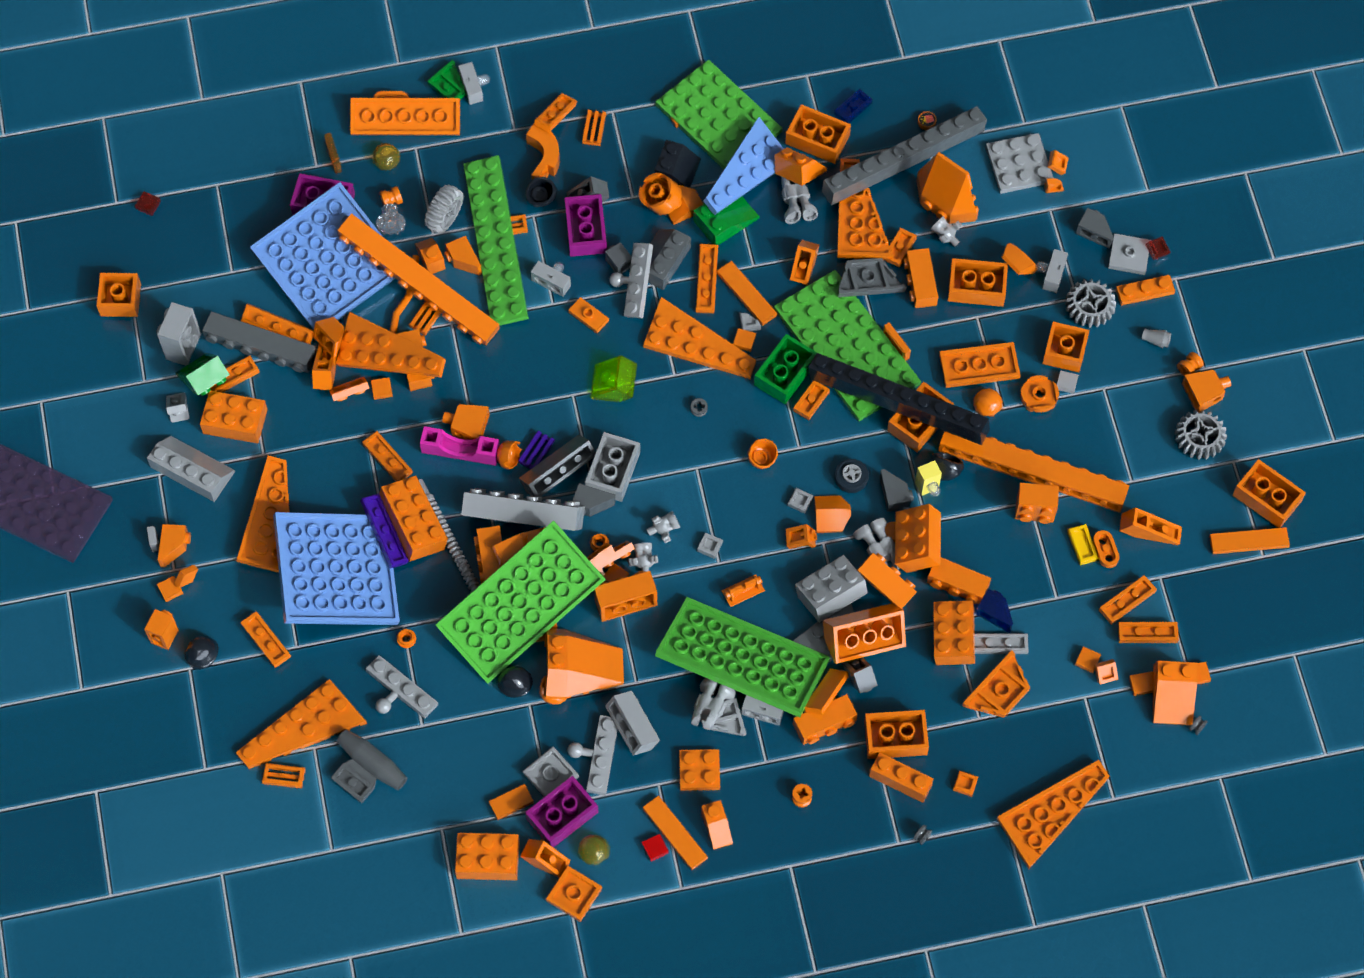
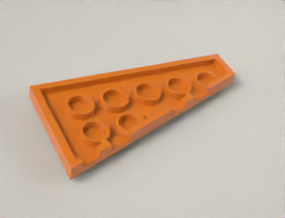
M841 159L840 172L860 163L859 159ZM869 188L839 202L837 258H882L883 260L893 258Z
M661 297L643 344L644 348L751 379L756 366V359Z
M349 312L336 364L341 367L442 378L446 360L438 354Z
M267 456L237 556V562L277 573H279L273 515L275 512L290 513L287 461L284 459Z
M329 679L239 749L236 755L248 769L272 761L273 758L278 756H285L290 754L291 751L299 748L303 749L329 739L331 736L345 730L350 731L351 728L356 726H363L367 722Z
M1099 760L997 816L999 824L1028 869L1032 867L1109 779V774Z

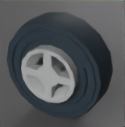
M856 459L842 461L835 470L837 486L842 491L848 493L861 491L869 480V472L866 465Z

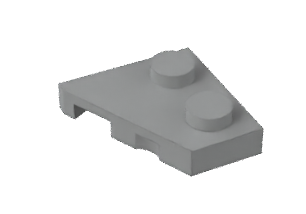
M737 699L723 701L725 709L710 730L746 736ZM701 720L702 726L704 728L706 721Z

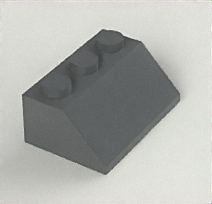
M676 229L659 230L650 243L653 245L648 283L661 290L665 289L691 248V237Z

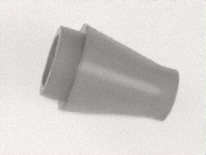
M1144 329L1142 340H1146L1160 348H1168L1171 339V333L1167 332V330Z

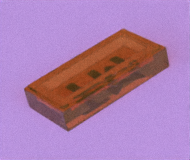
M327 133L324 136L334 171L337 174L342 172L341 163L332 135Z

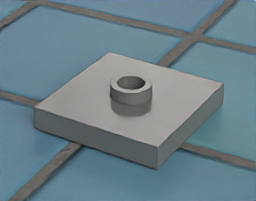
M1114 233L1108 269L1145 275L1151 240Z
M554 747L550 748L523 770V774L544 797L572 775L575 779L579 778V774Z

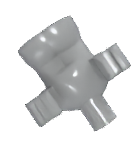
M941 217L931 227L930 230L939 236L941 242H950L954 247L960 243L955 237L956 231L962 227L959 221L950 226L945 217Z
M671 511L663 517L658 515L653 517V526L648 528L647 532L650 536L655 533L662 535V540L664 543L671 541L669 531L681 527L674 512Z
M647 542L633 545L636 558H628L629 566H637L642 571L647 572L653 564L658 563V555L652 556V543Z

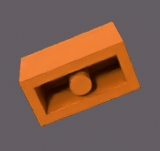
M157 609L154 610L144 629L151 644L169 650L179 631L172 614L166 610L159 611Z

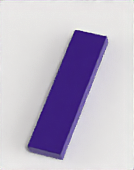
M380 494L362 498L360 502L389 568L407 564L409 560Z

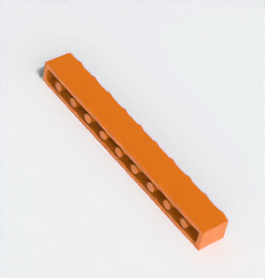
M352 213L337 230L340 236L339 239L344 244L348 245L349 243L352 245L356 253L360 256L364 254L369 258L368 261L375 267L380 266L388 277L396 278L401 287L404 289L409 288L417 299H424L432 310L440 311L445 320L456 323L457 328L461 332H468L472 335V339L480 345L482 343L486 346L500 329L496 321Z
M944 431L939 446V452L954 455L960 459L1034 484L1059 486L1060 493L1119 513L1130 486L1121 480H1112L1103 474L1091 473L1085 468H1077L1067 462L1053 460L1047 455L1035 454L1029 449L1017 448L1011 443H1002L993 437H986L983 444L979 445Z

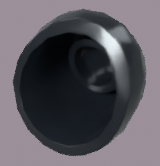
M546 177L533 179L525 191L528 203L534 207L549 205L557 195L556 185Z
M932 453L931 459L936 461L942 473L940 481H949L961 474L964 469V463L960 458L951 454Z
M206 635L194 637L185 649L186 663L193 669L201 670L208 668L218 656V644L213 638Z
M508 667L498 677V689L507 697H522L531 690L533 678L522 667Z

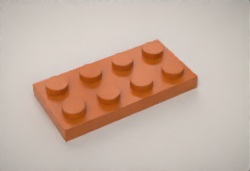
M1014 342L939 352L945 388L1020 379L1021 376Z

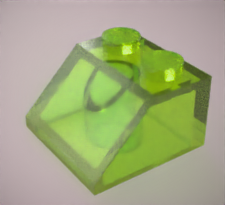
M620 355L595 364L591 398L614 402L633 398L637 363Z

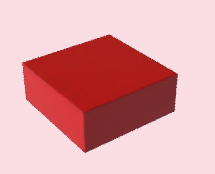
M660 834L642 842L650 862L669 853Z

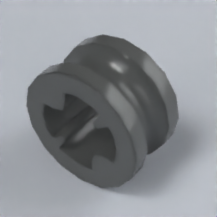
M701 398L693 400L691 403L692 414L697 417L704 416L708 410L707 402ZM697 404H701V407H704V409L701 408L702 411H697V408L694 407H697Z
M1198 716L1189 730H1194L1195 734L1198 735L1208 721H1203L1202 717Z
M923 825L913 838L914 840H919L921 845L932 833L931 829H926V825Z

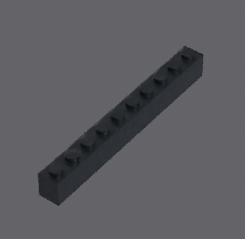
M816 353L808 367L810 379L979 445L983 444L990 431L989 418L822 354Z

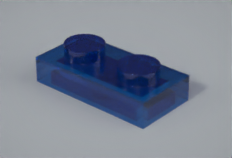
M859 89L834 111V114L840 120L850 123L872 104L873 99Z

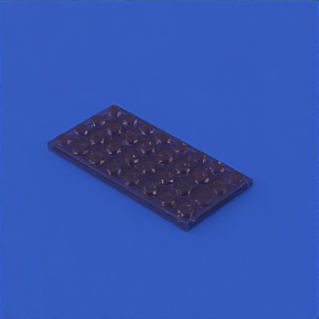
M0 444V528L74 563L113 501L112 497Z

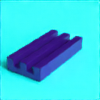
M537 431L520 457L519 464L529 469L535 467L543 461L554 444L555 439L549 438L548 435H543L540 431ZM541 439L536 448L534 449V451L532 452L531 456L527 460V462H525V460L531 453L532 449L534 448L538 440ZM545 441L548 442L535 463L531 465Z

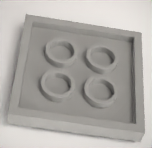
M1039 133L986 144L987 154L1000 194L1045 185L1046 179L1053 178L1051 169L1048 168V160Z

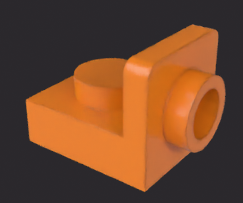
M804 524L786 529V542L789 549L806 545L811 548L816 547L817 534L809 525Z

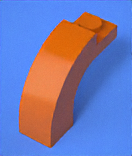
M533 124L526 134L527 144L538 149L543 154V159L532 173V180L537 177L548 178L549 174L555 176L560 163L557 139L552 132L549 133Z

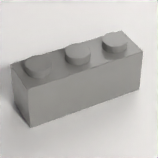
M632 691L614 695L605 705L633 756L651 751L660 741Z

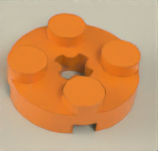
M1032 376L1027 379V382L1021 388V401L1030 412H1047L1056 405L1059 397L1058 386L1054 381L1048 380L1046 376ZM1039 390L1041 393H1044L1045 395H1043L1042 397H1038L1035 394H1037V391Z

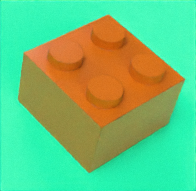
M100 273L97 309L100 316L138 317L141 291L138 273Z
M1053 322L1043 364L1079 373L1090 330Z
M1020 483L1016 498L1015 519H1020L1022 522L1039 521L1042 524L1053 523L1058 508L1059 486Z

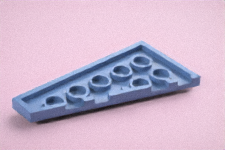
M760 117L756 119L754 125L703 200L714 216L775 173L774 155L784 148Z

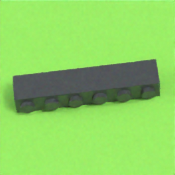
M214 312L210 313L202 330L205 339L210 343H219L228 349L240 350L245 355H255L263 361H273L281 367H291L299 373H309L317 353L313 345Z

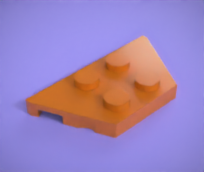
M1011 650L963 702V707L1005 718L1028 693L1030 686L1027 679L1024 678L1021 666L1018 665L1014 651Z

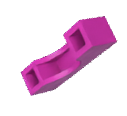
M424 426L420 447L421 452L425 454L496 466L499 439L483 436L473 440L459 439L447 434L443 429Z

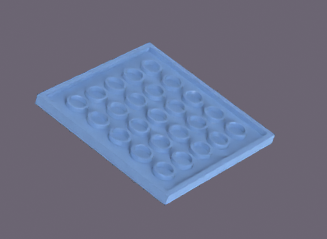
M341 182L250 246V249L313 330L316 321L331 317L339 320L395 279L394 277H388L380 266L375 267L368 261L369 258L364 254L360 256L356 253L352 245L349 243L346 245L339 239L340 236L337 230L351 213L380 234Z
M274 513L273 519L284 623L399 624L394 569L389 568L367 515Z

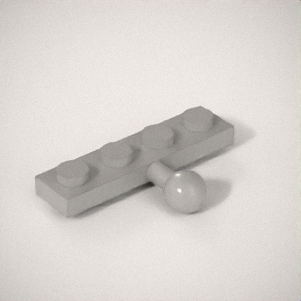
M634 243L629 276H623L621 273L615 272L609 278L610 284L614 287L628 284L624 317L643 318L653 250L652 244Z
M380 655L366 668L368 674L391 691L386 698L377 700L375 708L379 713H388L391 709V703L397 697L424 719L438 706V702Z
M600 715L594 749L583 748L577 742L571 743L567 749L569 756L572 758H579L581 755L592 757L586 792L606 796L618 730L613 719L608 716Z

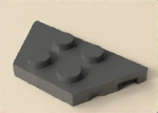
M882 258L846 261L837 297L905 292L907 287L895 278L896 274L892 269L888 268L887 263Z
M852 604L826 619L854 613ZM823 621L820 623L816 622L793 640L796 643L830 656L829 662L833 661L824 639Z

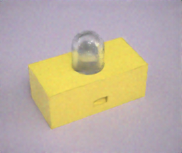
M936 461L917 468L915 484L921 496L930 493L931 496L937 497L941 493L939 485L942 473Z

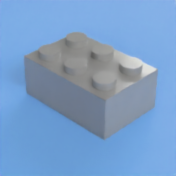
M172 302L170 307L165 310L164 321L162 325L158 326L157 335L166 360L185 366L188 365L201 336L193 308Z
M604 432L585 485L615 494V499L622 502L641 453L640 443Z
M844 555L795 584L799 600L819 623L868 593L865 579Z

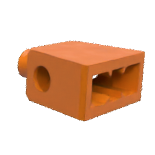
M1214 370L1185 375L1182 385L1194 409L1200 413L1201 410H1205L1223 399L1225 395L1224 389L1231 386V381L1228 376L1218 378Z
M459 404L455 414L444 412L442 422L451 424L452 435L459 439H477L484 434L490 416L489 407Z

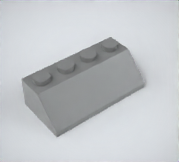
M172 436L158 442L147 457L152 469L215 502L235 473L234 469Z

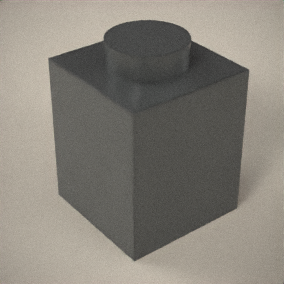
M621 242L611 245L605 251V260L614 272L623 274L630 269L632 256Z

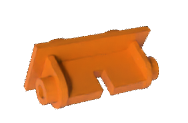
M753 575L722 590V593L729 606L732 607L764 592L765 589L761 584V577Z

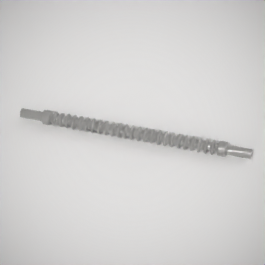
M419 479L448 538L446 543L448 545L447 549H450L449 552L452 554V558H455L454 562L457 563V567H460L461 576H464L463 579L466 581V585H469L468 589L472 593L479 586V583L476 582L477 578L474 577V573H471L472 569L469 568L470 565L467 564L465 555H462L463 551L460 550V546H457L458 542L455 541L456 538L453 537L451 529L448 528L449 525L446 524L447 521L444 519V515H441L442 511L439 510L440 508L437 506L433 494L429 493L423 479Z

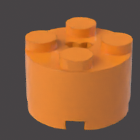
M653 173L645 178V183L639 189V198L646 207L657 215H666L681 206V188L671 178L662 173Z

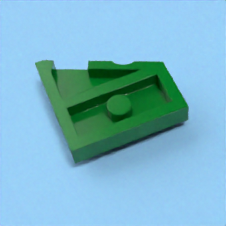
M451 60L428 80V85L443 98H460L461 100L466 96V91L454 60Z

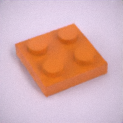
M719 749L679 750L680 791L720 790Z
M567 866L546 898V901L581 922L602 890V886Z

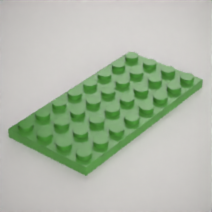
M836 270L774 306V310L793 336L817 353L911 389L921 384V380L856 296L837 297L842 277ZM834 389L858 422L883 408Z
M553 520L443 617L436 626L488 684L606 579Z
M686 597L655 654L658 658L797 717H801L830 659V656L689 597Z

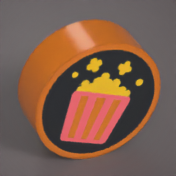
M932 112L921 113L918 117L919 127L923 130L935 127L936 116Z

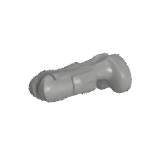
M781 177L783 201L789 205L788 210L784 214L785 222L787 224H794L800 220L801 212L797 201L801 203L802 216L805 221L816 219L818 211L808 201L810 194L806 184L803 186L797 183L791 185L790 180Z
M884 518L876 519L870 523V527L866 524L853 533L856 540L864 539L869 547L866 551L869 555L871 553L875 555L879 553L886 559V565H888V561H891L897 570L900 569L895 565V543L892 537L886 536L885 527L887 522ZM872 531L876 533L880 540V543L876 542L875 538L873 537Z
M708 678L703 679L700 684L702 694L698 696L694 704L691 724L698 726L700 720L706 721L704 729L710 730L725 709L723 701L734 699L736 695L735 690L720 684L716 697L711 698L717 690L718 683Z

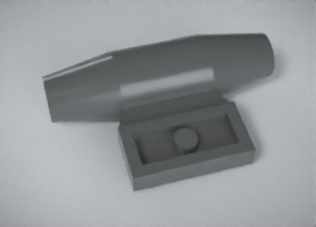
M349 730L343 731L338 737V744L352 759L343 763L331 779L359 802L363 803L375 789L377 779L396 790L404 786L408 779L389 757L369 741Z

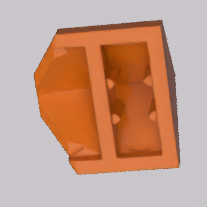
M679 185L682 192L681 206L668 214L673 225L693 217V210L703 205L695 189Z
M1012 243L1006 245L1002 258L1018 275L1034 274L1036 272L1035 263L1021 249Z
M840 495L814 496L816 532H843L851 517L850 504Z

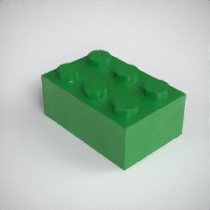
M785 334L754 375V386L786 404L809 374L808 367L817 352Z

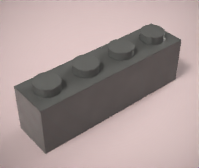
M578 434L522 475L519 480L527 494L542 496L593 459L596 452L590 441Z

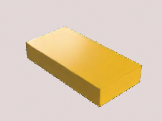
M1083 524L1069 528L1067 533L1079 565L1098 561L1099 557L1087 525Z

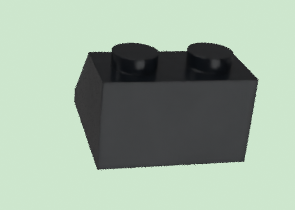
M666 140L657 162L655 173H662L678 185L691 188L701 158L684 144Z

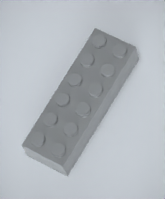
M471 488L470 491L464 492L461 513L463 516L543 527L548 526L554 520L561 529L572 531L580 530L583 526L585 506H581L578 501H565V503H561V499L556 498L544 501L541 496L531 495L523 498L524 494L512 493L507 496L504 495V491L493 490L486 493V489Z

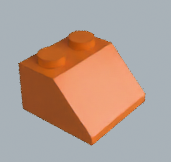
M784 148L774 155L775 174L801 186L827 171V168L816 160L791 148Z

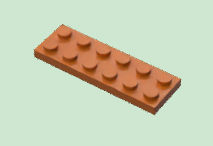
M351 98L350 134L460 135V98Z

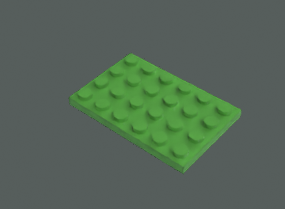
M707 60L656 101V106L666 116L672 117L679 124V128L723 169H725L758 117H760L775 138L783 130L778 123L710 60Z

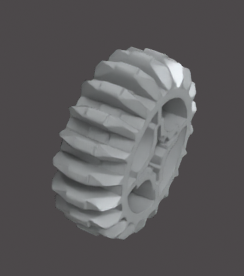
M449 184L443 186L436 192L435 197L430 202L427 208L428 211L425 214V226L431 231L439 234L444 233L458 216L463 204V193L457 187Z
M1085 279L1082 281V284L1077 282L1075 287L1072 286L1065 301L1066 311L1070 313V318H1075V323L1080 321L1082 327L1085 324H1088L1089 328L1092 327V324L1096 327L1100 323L1104 325L1115 312L1116 301H1114L1115 295L1111 294L1112 289H1106V284L1100 285V280L1097 283H1093L1092 279L1089 283ZM1084 294V298L1076 302V299ZM1102 305H1105V308L1102 311L1097 312L1098 308H1101Z
M1203 409L1199 414L1195 410L1193 415L1188 412L1186 417H1181L1180 422L1177 423L1175 440L1179 443V449L1185 448L1184 454L1190 453V458L1194 455H1197L1198 460L1201 459V456L1205 459H1208L1209 455L1214 457L1216 452L1220 453L1222 447L1225 446L1227 434H1225L1226 427H1222L1223 421H1217L1218 415L1211 416V411L1205 414ZM1195 425L1193 430L1186 433V429L1189 426ZM1211 437H1215L1216 440L1213 443L1207 445V441L1210 440Z

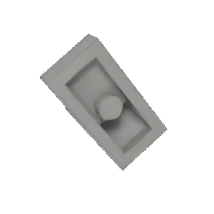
M185 392L166 396V409L168 415H170L171 422L188 420L190 416Z

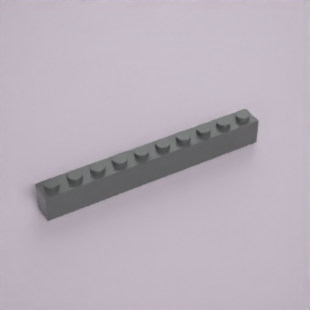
M978 106L825 179L822 193L831 205L840 202L936 155L938 152L941 153L984 132L987 119Z

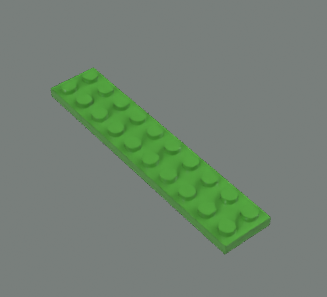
M498 155L464 163L490 318L496 321L499 326L529 319L500 157Z

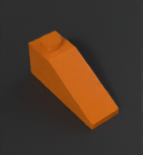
M320 344L312 368L313 389L332 390L337 356L333 358Z
M1135 507L1122 513L1119 531L1135 538L1179 545L1182 527Z

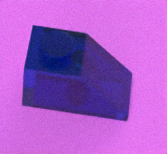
M988 589L977 607L976 615L1010 633L1013 620L1007 600L1000 592Z

